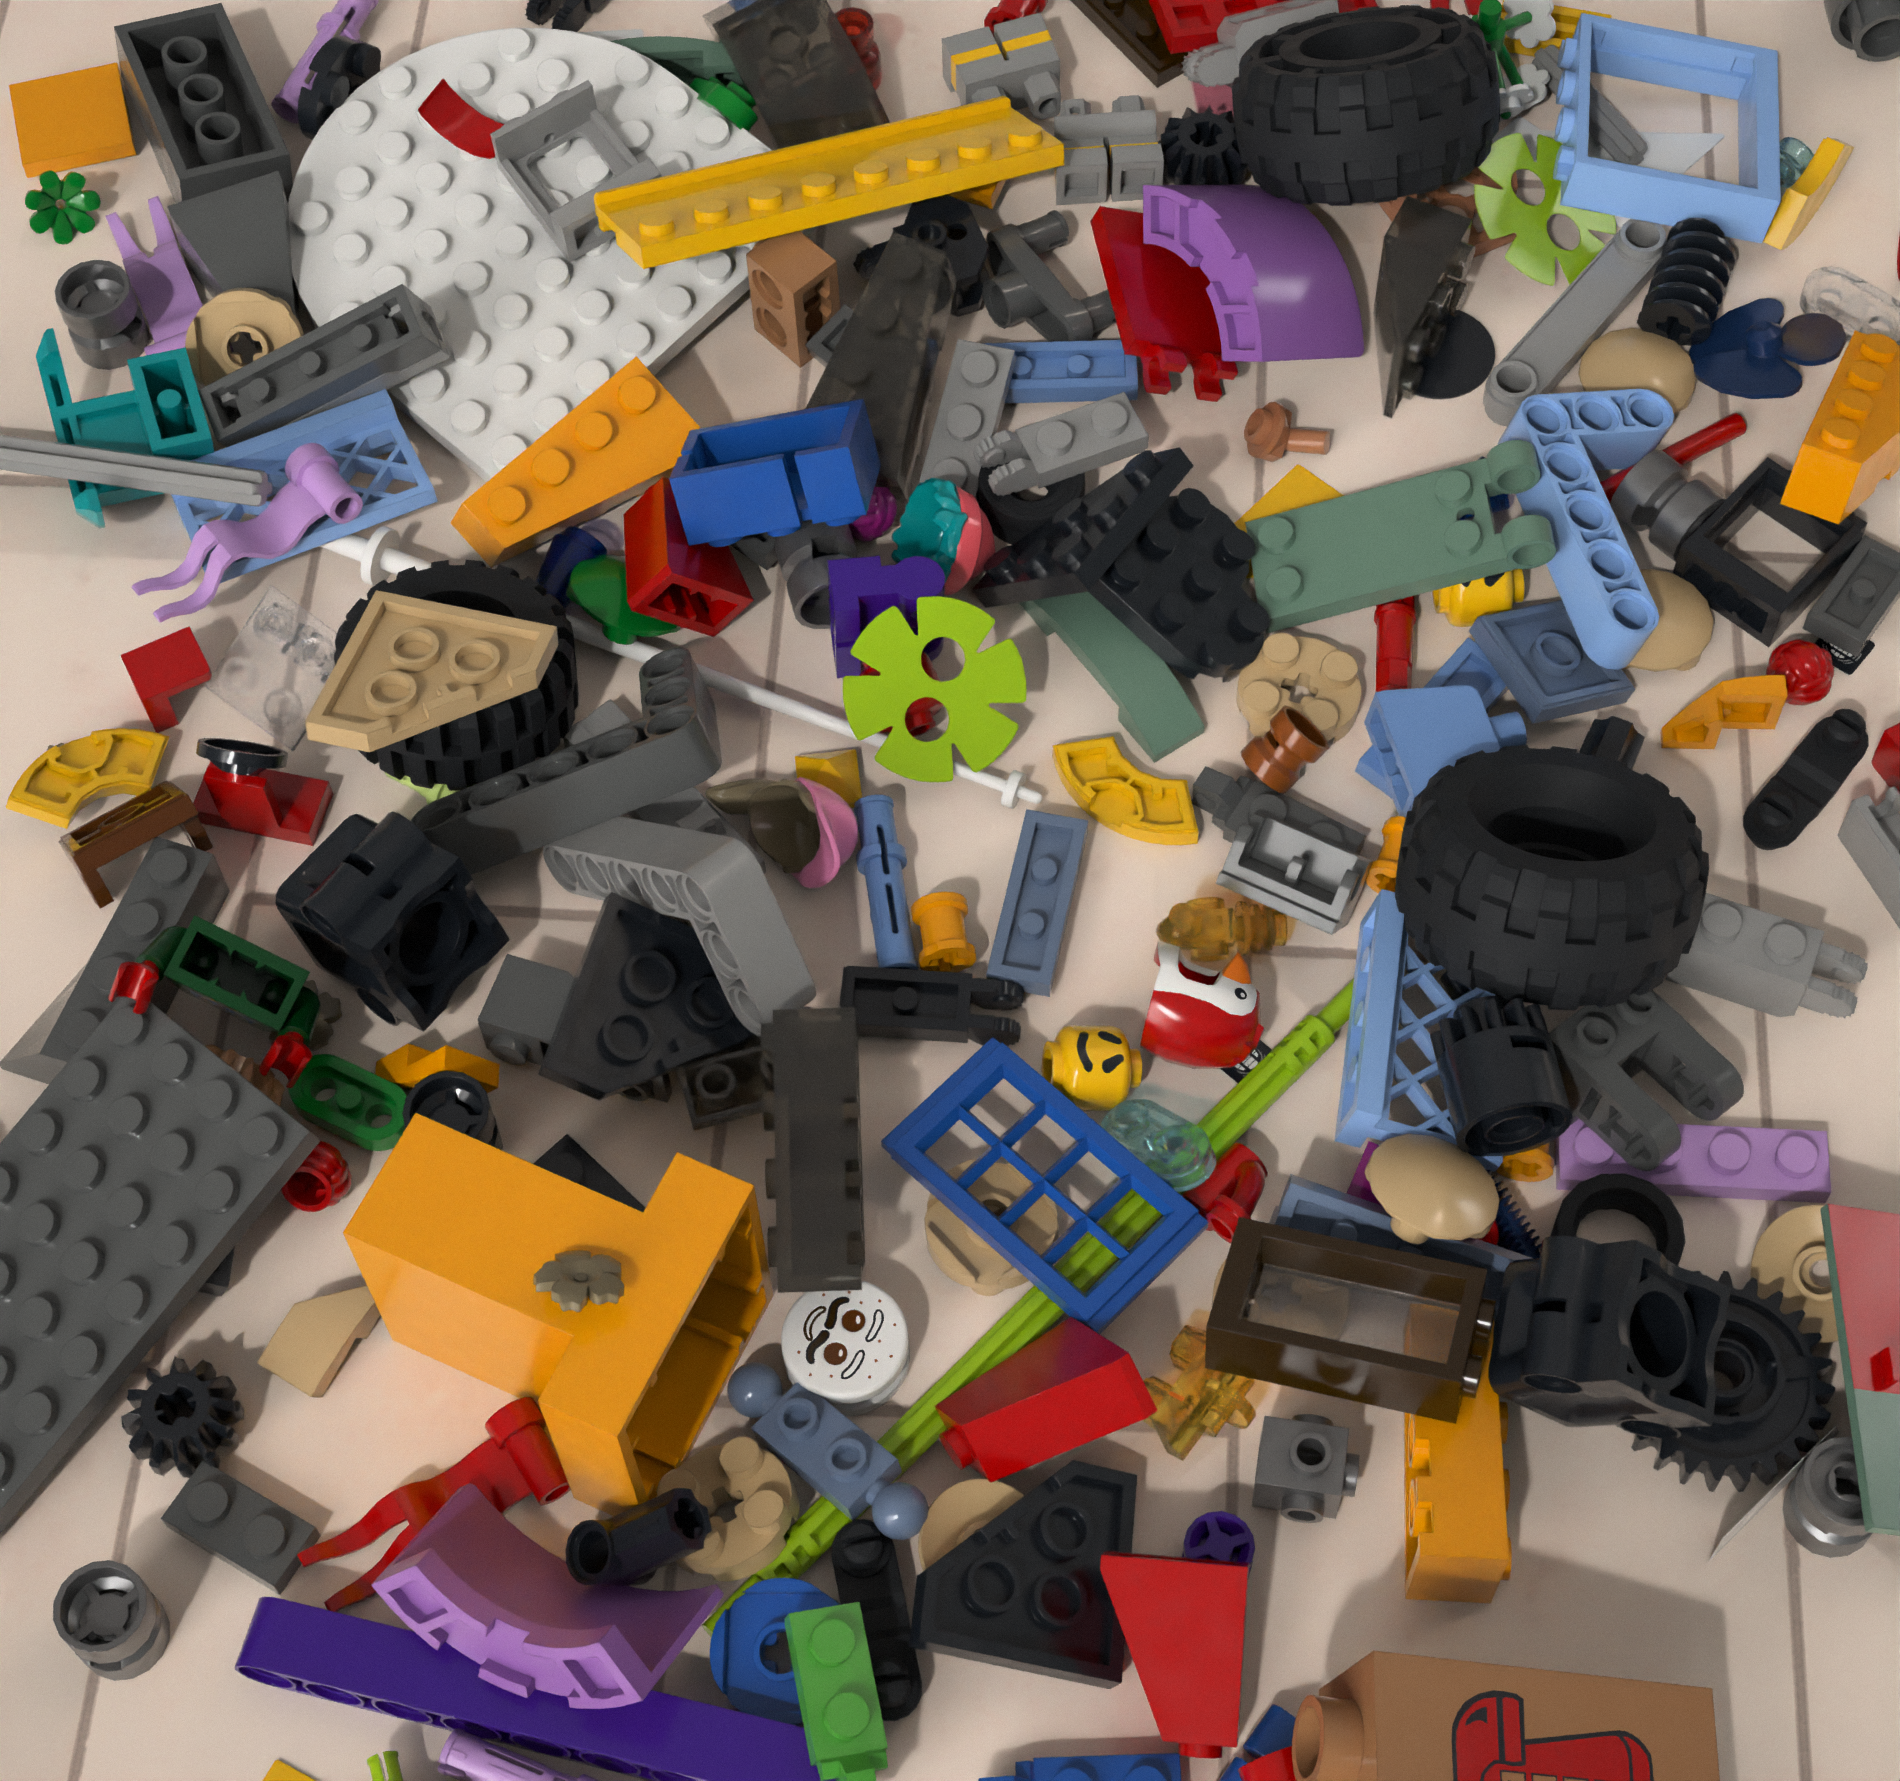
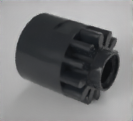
M1485 996L1461 1005L1454 1012L1453 1018H1444L1439 1021L1441 1030L1431 1033L1430 1038L1457 1146L1463 1152L1480 1157L1514 1155L1543 1146L1558 1138L1569 1128L1573 1116L1552 1040L1539 1004L1524 1007L1522 998L1508 1001L1501 996Z

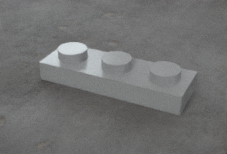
M962 339L957 340L919 483L930 478L951 480L956 486L972 494L977 502L979 501L978 477L981 466H979L974 457V447L983 438L986 439L989 435L994 436L997 433L1016 363L1015 350Z

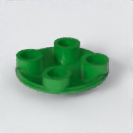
M596 555L582 560L574 567L566 587V595L572 602L580 605L593 619L603 624L602 633L610 641L622 645H631L638 636L653 637L675 633L680 630V626L631 611L627 602L625 556Z

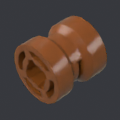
M1285 705L1270 720V730L1264 736H1255L1241 750V756L1250 770L1271 789L1285 794L1300 779L1299 770L1306 763H1315L1329 749V744L1321 731L1307 717L1296 709Z

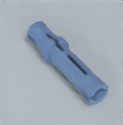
M869 795L860 798L854 804V813L857 816L861 850L858 851L856 860L858 871L865 875L878 968L918 970L902 869L907 865L905 847L898 844L893 814V799L886 795Z

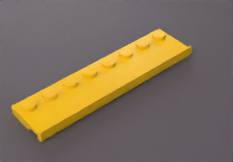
M1000 96L600 191L594 195L595 213L598 217L599 228L603 232L609 230L615 232L616 244L641 268L647 269L1063 166L1064 143L1043 130L1041 126L1033 123L1011 108V101L1008 97Z

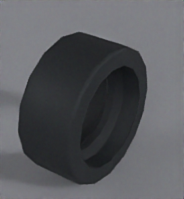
M1626 1173L1599 1174L1578 1183L1562 1200L1550 1236L1577 1237L1576 1233L1579 1224L1587 1214L1596 1210L1617 1209L1634 1215L1648 1226L1656 1239L1657 1250L1662 1252L1668 1261L1677 1266L1679 1265L1686 1243L1683 1219L1671 1198L1650 1181Z

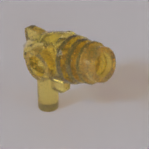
M1205 897L1192 899L1186 903L1175 904L1171 908L1169 915L1158 923L1155 932L1163 943L1178 946L1181 950H1190L1191 961L1213 962L1229 958V948L1235 944L1237 953L1239 952L1241 956L1248 955L1249 950L1252 953L1260 951L1262 944L1266 951L1272 950L1273 946H1285L1288 929L1286 914L1263 905L1260 910L1257 904L1250 903L1248 907L1246 902L1237 901L1234 910V908H1225V900L1223 898Z

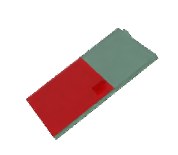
M1826 1204L1820 1211L1865 1532L1900 1536V1214Z

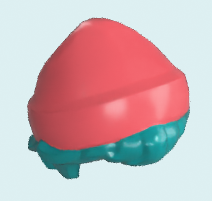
M930 478L916 486L914 492L909 497V502L905 506V512L900 518L901 526L892 533L891 537L892 541L898 545L897 550H894L891 554V558L897 564L905 558L923 556L934 560L940 565L945 575V596L955 594L966 583L985 571L983 569L984 564L996 552L991 525L986 514L979 507L976 498L956 486L953 481H946L941 478Z

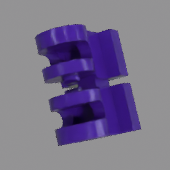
M880 556L827 560L830 634L837 678L860 675L862 661L851 654V649L867 625L890 607L896 606L914 634L918 635L917 599L929 596L944 597L945 575L937 562L923 556L905 558L896 565L881 566ZM944 637L935 638L924 647L923 651L928 654L931 661L941 653Z

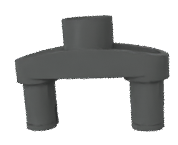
M1050 211L1047 215L1018 226L1010 223L987 234L986 242L989 250L987 257L995 277L984 282L982 296L988 314L994 323L1005 329L1025 320L1050 342L1089 341L1094 333L1115 324L1116 319L1108 289L1081 300L1072 298L1056 276L1039 258V254L1056 247H1062L1068 243L1066 237L1069 236V228L1066 220L1058 211Z

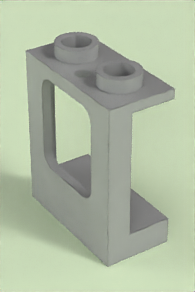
M589 80L570 90L559 92L549 102L522 117L509 120L500 129L490 134L499 170L569 262L616 236L612 230L603 232L599 228L594 204V195L597 192L662 177L660 171L650 158L640 163L599 112L596 106L593 85ZM572 138H585L615 177L559 208L528 166L534 159Z

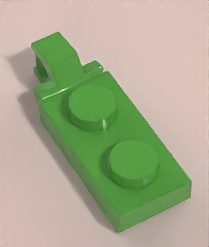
M860 1602L789 1613L784 1619L811 1766L817 1765L821 1781L835 1778L836 1781H876L875 1771L888 1768L885 1751L888 1749Z

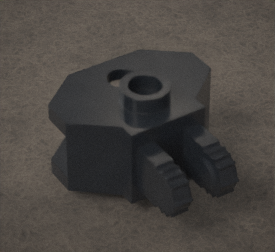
M947 194L913 202L904 224L893 228V239L876 244L872 248L867 247V249L861 250L859 254H856L857 257L853 263L856 272L861 275L862 279L874 278L869 280L867 289H865L869 300H872L874 305H887L889 302L894 303L911 297L915 306L927 303L956 317L979 310L983 300V284L986 280L990 279L984 265L989 253L988 244L969 205Z

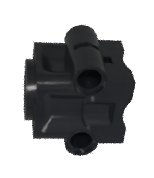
M393 811L389 812L379 823L363 815H350L282 883L276 894L275 904L277 909L317 967L354 987L362 1002L388 1024L398 1026L402 1021H405L423 1032L447 1008L449 1000L459 985L474 971L488 964L510 940L498 919L477 894L473 878L460 857L431 843L415 824Z
M1572 1236L1546 1237L1542 1241L1540 1258L1515 1260L1506 1267L1498 1313L1494 1324L1493 1344L1488 1368L1490 1385L1499 1396L1567 1427L1618 1425L1624 1431L1657 1439H1674L1682 1435L1683 1427L1712 1426L1717 1393L1714 1378V1357L1718 1340L1726 1325L1731 1288L1707 1275L1689 1271L1671 1263L1664 1257L1662 1252L1638 1240L1598 1244L1587 1239Z

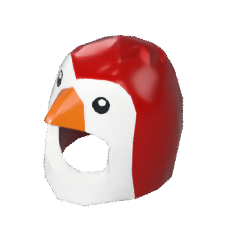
M1158 941L1154 953V962L1160 968L1150 1001L1140 1047L1165 1062L1192 1069L1231 1068L1246 1060L1256 1049L1265 1029L1261 1025L1260 993L1251 984L1248 965L1238 952L1223 970L1213 971L1189 962L1185 959L1180 947Z

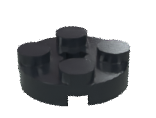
M338 35L327 41L319 49L308 68L318 72L313 81L312 89L301 87L298 100L299 126L307 138L313 140L334 110L339 108L346 98L359 86L380 71L381 51L378 47L360 40Z

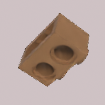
M796 231L758 241L753 249L746 254L754 329L801 368L814 358L809 353L805 344L840 310L837 261L801 231Z

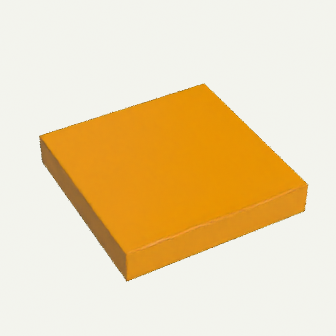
M117 62L9 85L22 166L27 178L39 176L47 170L59 172L137 155L123 80Z

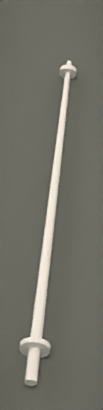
M386 526L379 527L370 539L350 534L319 546L360 561V573L363 582L373 586L382 580H387L391 573L397 575L398 572L414 566L417 571L431 568V562L399 551L400 535L398 531ZM566 614V618L572 625L574 639L641 663H645L654 655L664 651L637 640L631 645L617 644L604 636L602 627ZM695 663L705 685L857 740L848 720ZM878 732L860 741L880 748L888 735ZM953 760L954 775L1003 792L1001 798V805L1014 809L1020 798L1035 804L1042 801L1041 793L1024 787L1026 781L1025 773L1013 770L1008 780L981 770L977 773L973 772L968 765Z

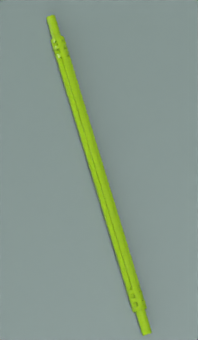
M1354 978L1316 1016L1307 1015L1151 1170L1182 1195L1335 1043L1334 1034L1349 1020ZM1131 1189L1098 1223L1129 1249L1162 1214ZM1088 1232L1054 1267L1085 1293L1119 1258ZM1035 1285L877 1441V1443L895 1456L900 1464L902 1473L892 1483H895L939 1439V1434L946 1430L935 1405L1041 1337L1065 1313ZM821 1496L787 1530L783 1536L787 1545L780 1555L771 1564L751 1575L702 1624L704 1630L712 1637L715 1624L724 1610H729L734 1601L745 1594L743 1591L755 1583L772 1578L799 1579L832 1546L836 1534L845 1525L852 1522V1520L825 1497ZM869 1505L855 1520L859 1519L871 1507V1505Z

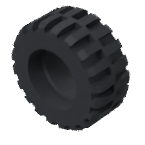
M449 560L431 562V568L417 571L415 566L398 572L396 580L390 583L382 580L373 586L367 593L368 600L360 598L347 613L346 620L339 627L335 638L336 651L333 654L335 665L376 590L557 626L558 647L537 689L369 753L358 750L368 761L374 765L379 762V767L382 771L399 780L404 776H408L411 779V783L415 786L432 789L435 783L446 784L449 791L463 790L467 788V784L483 782L533 762L537 757L543 758L550 755L561 744L560 738H564L574 723L579 692L574 634L571 622L566 618V610L553 595L547 594L546 588L529 576L523 580L520 579L519 573L512 568L500 564L496 569L487 568L483 561L466 560L465 565H449Z

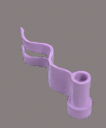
M158 196L148 199L157 238L154 256L150 258L139 250L116 212L106 215L122 255L124 268L140 302L155 342L144 347L146 355L185 348L187 330L199 309L203 306ZM230 343L231 352H234L232 345Z
M317 443L304 444L290 454L285 464V474L290 482L276 493L268 507L256 518L244 522L213 520L204 524L195 533L185 561L175 571L162 577L141 580L132 585V589L139 596L150 591L173 590L182 587L197 576L208 551L215 547L210 554L200 586L192 595L184 600L164 605L154 611L153 615L159 622L175 616L192 614L205 608L214 599L224 571L234 561L244 557L274 559L287 554L297 545L308 527L325 514L338 524L348 523L359 515L363 506L362 498L339 474L338 463L322 445Z

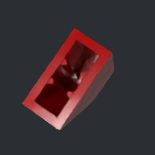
M662 477L649 487L643 496L623 514L627 602L631 611L715 637L754 601L729 546L712 547L709 543L688 545L668 478Z
M1073 1317L1060 1323L935 1405L946 1427V1430L939 1434V1438L952 1461L961 1470L970 1466L982 1477L988 1479L990 1483L1144 1420L1158 1411L1129 1352Z
M1105 1551L1101 1555L1100 1571L1162 1740L1178 1742V1754L1183 1756L1210 1759L1222 1758L1223 1747L1237 1748L1239 1740L1249 1562Z

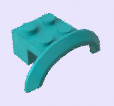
M50 328L44 332L36 353V360L58 442L183 460H193L214 452L211 433L186 347L127 359L133 386L132 391L72 403L54 329ZM68 479L77 515L99 529L106 527L101 507L164 494Z

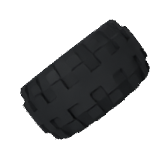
M1400 5L1399 7L1380 8V6L1358 8L1355 11L1334 12L1316 16L1315 19L1301 23L1289 24L1279 28L1274 34L1264 35L1253 43L1242 56L1239 63V76L1234 78L1232 84L1235 130L1242 163L1248 164L1254 182L1260 185L1261 189L1277 198L1286 197L1293 203L1307 205L1323 203L1330 206H1352L1353 203H1381L1397 200V198L1407 195H1420L1437 190L1443 184L1451 181L1456 182L1466 177L1475 167H1479L1490 154L1492 139L1499 131L1500 93L1495 52L1492 51L1491 44L1485 41L1479 24L1465 14L1458 15L1453 10L1440 7L1431 9L1422 8L1420 5Z
M1528 745L1504 746L1496 752L1485 753L1482 750L1456 760L1455 767L1447 765L1441 768L1429 779L1427 787L1415 797L1412 811H1407L1402 832L1396 873L1395 899L1398 911L1404 913L1406 932L1415 939V947L1434 966L1441 965L1448 970L1449 977L1472 990L1476 987L1495 994V996H1501L1508 1001L1522 998L1523 1002L1547 1005L1549 1010H1576L1579 1006L1596 1005L1598 1008L1627 1002L1629 995L1633 993L1638 996L1647 994L1663 983L1667 973L1678 967L1681 954H1689L1701 918L1707 889L1709 853L1702 851V831L1696 825L1695 815L1680 797H1672L1669 794V788L1647 773L1639 774L1629 769L1626 763L1603 755L1598 758L1577 753V749L1552 746L1551 749L1529 748Z

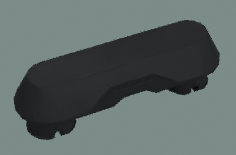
M1839 709L1832 716L1818 722L1794 750L1778 773L1770 779L1747 807L1743 815V828L1756 847L1762 850H1774L1788 846L1796 840L1805 827L1819 815L1837 793L1848 775L1863 758L1869 746L1868 735L1865 731L1866 722L1858 712L1851 709Z
M857 1519L845 1525L836 1534L832 1543V1562L840 1604L860 1602L883 1721H898L909 1716L917 1708L922 1696V1680L916 1650L909 1647L911 1626L893 1540L882 1534L873 1521Z

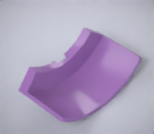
M1143 185V244H1154L1164 247L1181 257L1190 267H1200L1207 276L1210 284L1206 288V292L1211 300L1218 323L1222 361L1269 362L1362 356L1364 341L1361 314L1349 270L1328 231L1304 205L1293 203L1286 197L1277 198L1261 189L1260 185Z
M466 1484L460 1487L371 1584L399 1618L438 1651L447 1642L460 1653L480 1664L479 1678L525 1698H528L535 1689L566 1696L569 1707L576 1709L622 1707L643 1701L724 1595L717 1584L683 1591H658L631 1586L583 1585L571 1576L564 1560L548 1552L523 1534L473 1484Z

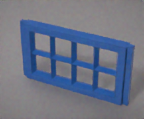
M993 1037L881 1140V1147L891 1155V1158L1068 1316L1073 1317L1098 1334H1101L1208 1228V1221L1199 1214L1197 1208L1003 1042L1000 1044ZM1004 1078L1029 1099L1034 1106L999 1137L969 1110ZM1047 1115L1077 1142L1047 1171L1041 1174L1011 1147L1041 1118ZM961 1120L989 1144L990 1147L957 1179H954L929 1157L925 1151L957 1121ZM1089 1151L1120 1179L1085 1212L1054 1184ZM1002 1156L1033 1184L997 1217L967 1189ZM1130 1189H1133L1159 1211L1163 1217L1129 1250L1104 1229L1098 1221ZM1045 1193L1076 1222L1040 1255L1015 1233L1010 1226ZM1088 1231L1115 1254L1119 1260L1084 1294L1058 1271L1053 1264Z

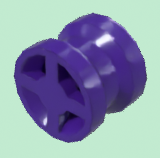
M1223 1511L1208 1512L1196 1518L1187 1529L1182 1557L1249 1562L1250 1575L1255 1553L1254 1536L1247 1524L1236 1515Z

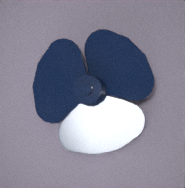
M1764 298L1730 310L1712 323L1713 326L1709 338L1701 344L1692 345L1689 350V356L1692 364H1694V375L1697 380L1720 393L1747 399L1786 398L1799 392L1802 387L1801 374L1789 365L1786 360L1803 366H1818L1829 363L1840 356L1847 343V337L1842 323L1821 313L1799 315L1790 319L1781 328L1780 323L1784 317V306L1776 299Z

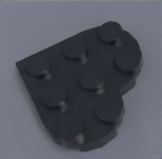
M1186 488L1178 496H1168L1096 584L1088 591L1164 660L1165 663L1191 679H1195L1199 673L1213 678L1223 677L1222 682H1229L1239 676L1240 671L1255 661L1263 646L1264 632L1270 625L1267 611L1260 604L1253 602L1241 587L1249 573V560L1255 554L1256 547L1253 539L1246 532L1238 529L1228 515L1210 504L1208 498L1201 491L1194 488Z

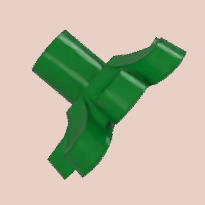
M47 170L39 175L42 189L30 190L25 196L26 207L31 210H37L29 219L32 230L41 234L51 227L55 242L63 245L72 241L73 227L84 234L92 231L95 221L86 211L97 210L100 207L101 201L97 192L91 190L81 191L86 183L84 176L70 171L63 180H60L54 171Z

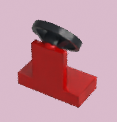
M202 738L198 740L196 754L210 760L193 802L199 813L197 817L201 824L314 846L333 796L329 781L270 770L284 768L287 765L288 752L276 747L222 738Z

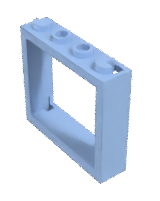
M1581 13L1573 37L1562 40L1557 61V67L1565 69L1561 74L1556 94V104L1564 105V107H1562L1559 113L1554 136L1556 142L1563 143L1558 150L1553 170V179L1561 181L1560 205L1672 227L1677 222L1688 218H1704L1716 224L1724 233V237L1762 244L1781 202L1777 50ZM1590 72L1738 100L1739 185L1589 157Z

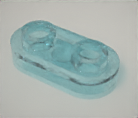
M1133 1099L1123 1101L1111 1109L1101 1122V1127L1177 1192L1188 1191L1201 1185L1211 1176L1215 1169L1216 1155L1206 1132L1197 1125L1151 1100Z

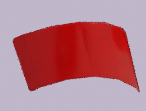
M441 79L418 108L420 115L437 133L454 146L474 156L487 159L494 158L495 152L490 134L500 129L504 124L498 123L479 113L462 100L447 84L445 79Z

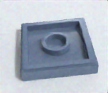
M1562 600L1479 616L1469 630L1532 724L1623 704L1628 701L1635 691L1634 686L1622 669H1606L1597 665L1587 656Z

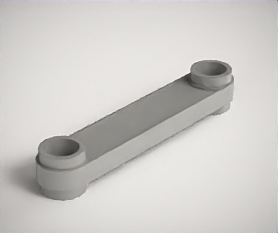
M1630 219L1625 222L1622 228L1507 356L1494 367L1486 381L1483 396L1485 412L1494 423L1508 426L1522 401L1527 397L1537 394H1549L1578 362L1590 344L1602 335L1654 276L1657 263L1662 257L1663 247L1667 243L1666 232L1660 224Z

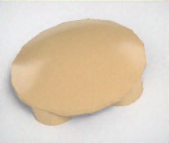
M1637 328L1610 331L1594 340L1582 355L1578 371L1584 392L1647 389L1665 398L1672 407L1673 413L1684 410L1689 406L1693 397L1696 379L1690 356L1675 341Z
M1653 569L1640 570L1657 607L1659 621L1657 627L1634 659L1622 669L1632 667L1654 672L1672 669L1679 671L1692 669L1699 662L1702 652L1711 640L1714 620L1708 601L1693 584L1673 573Z
M1404 1134L1386 1139L1373 1151L1366 1165L1365 1176L1370 1182L1372 1193L1386 1212L1392 1216L1390 1226L1395 1235L1406 1242L1421 1244L1426 1242L1429 1237L1459 1241L1467 1238L1479 1239L1489 1232L1496 1219L1500 1200L1494 1180L1477 1159L1469 1153L1463 1152L1453 1143L1430 1135Z

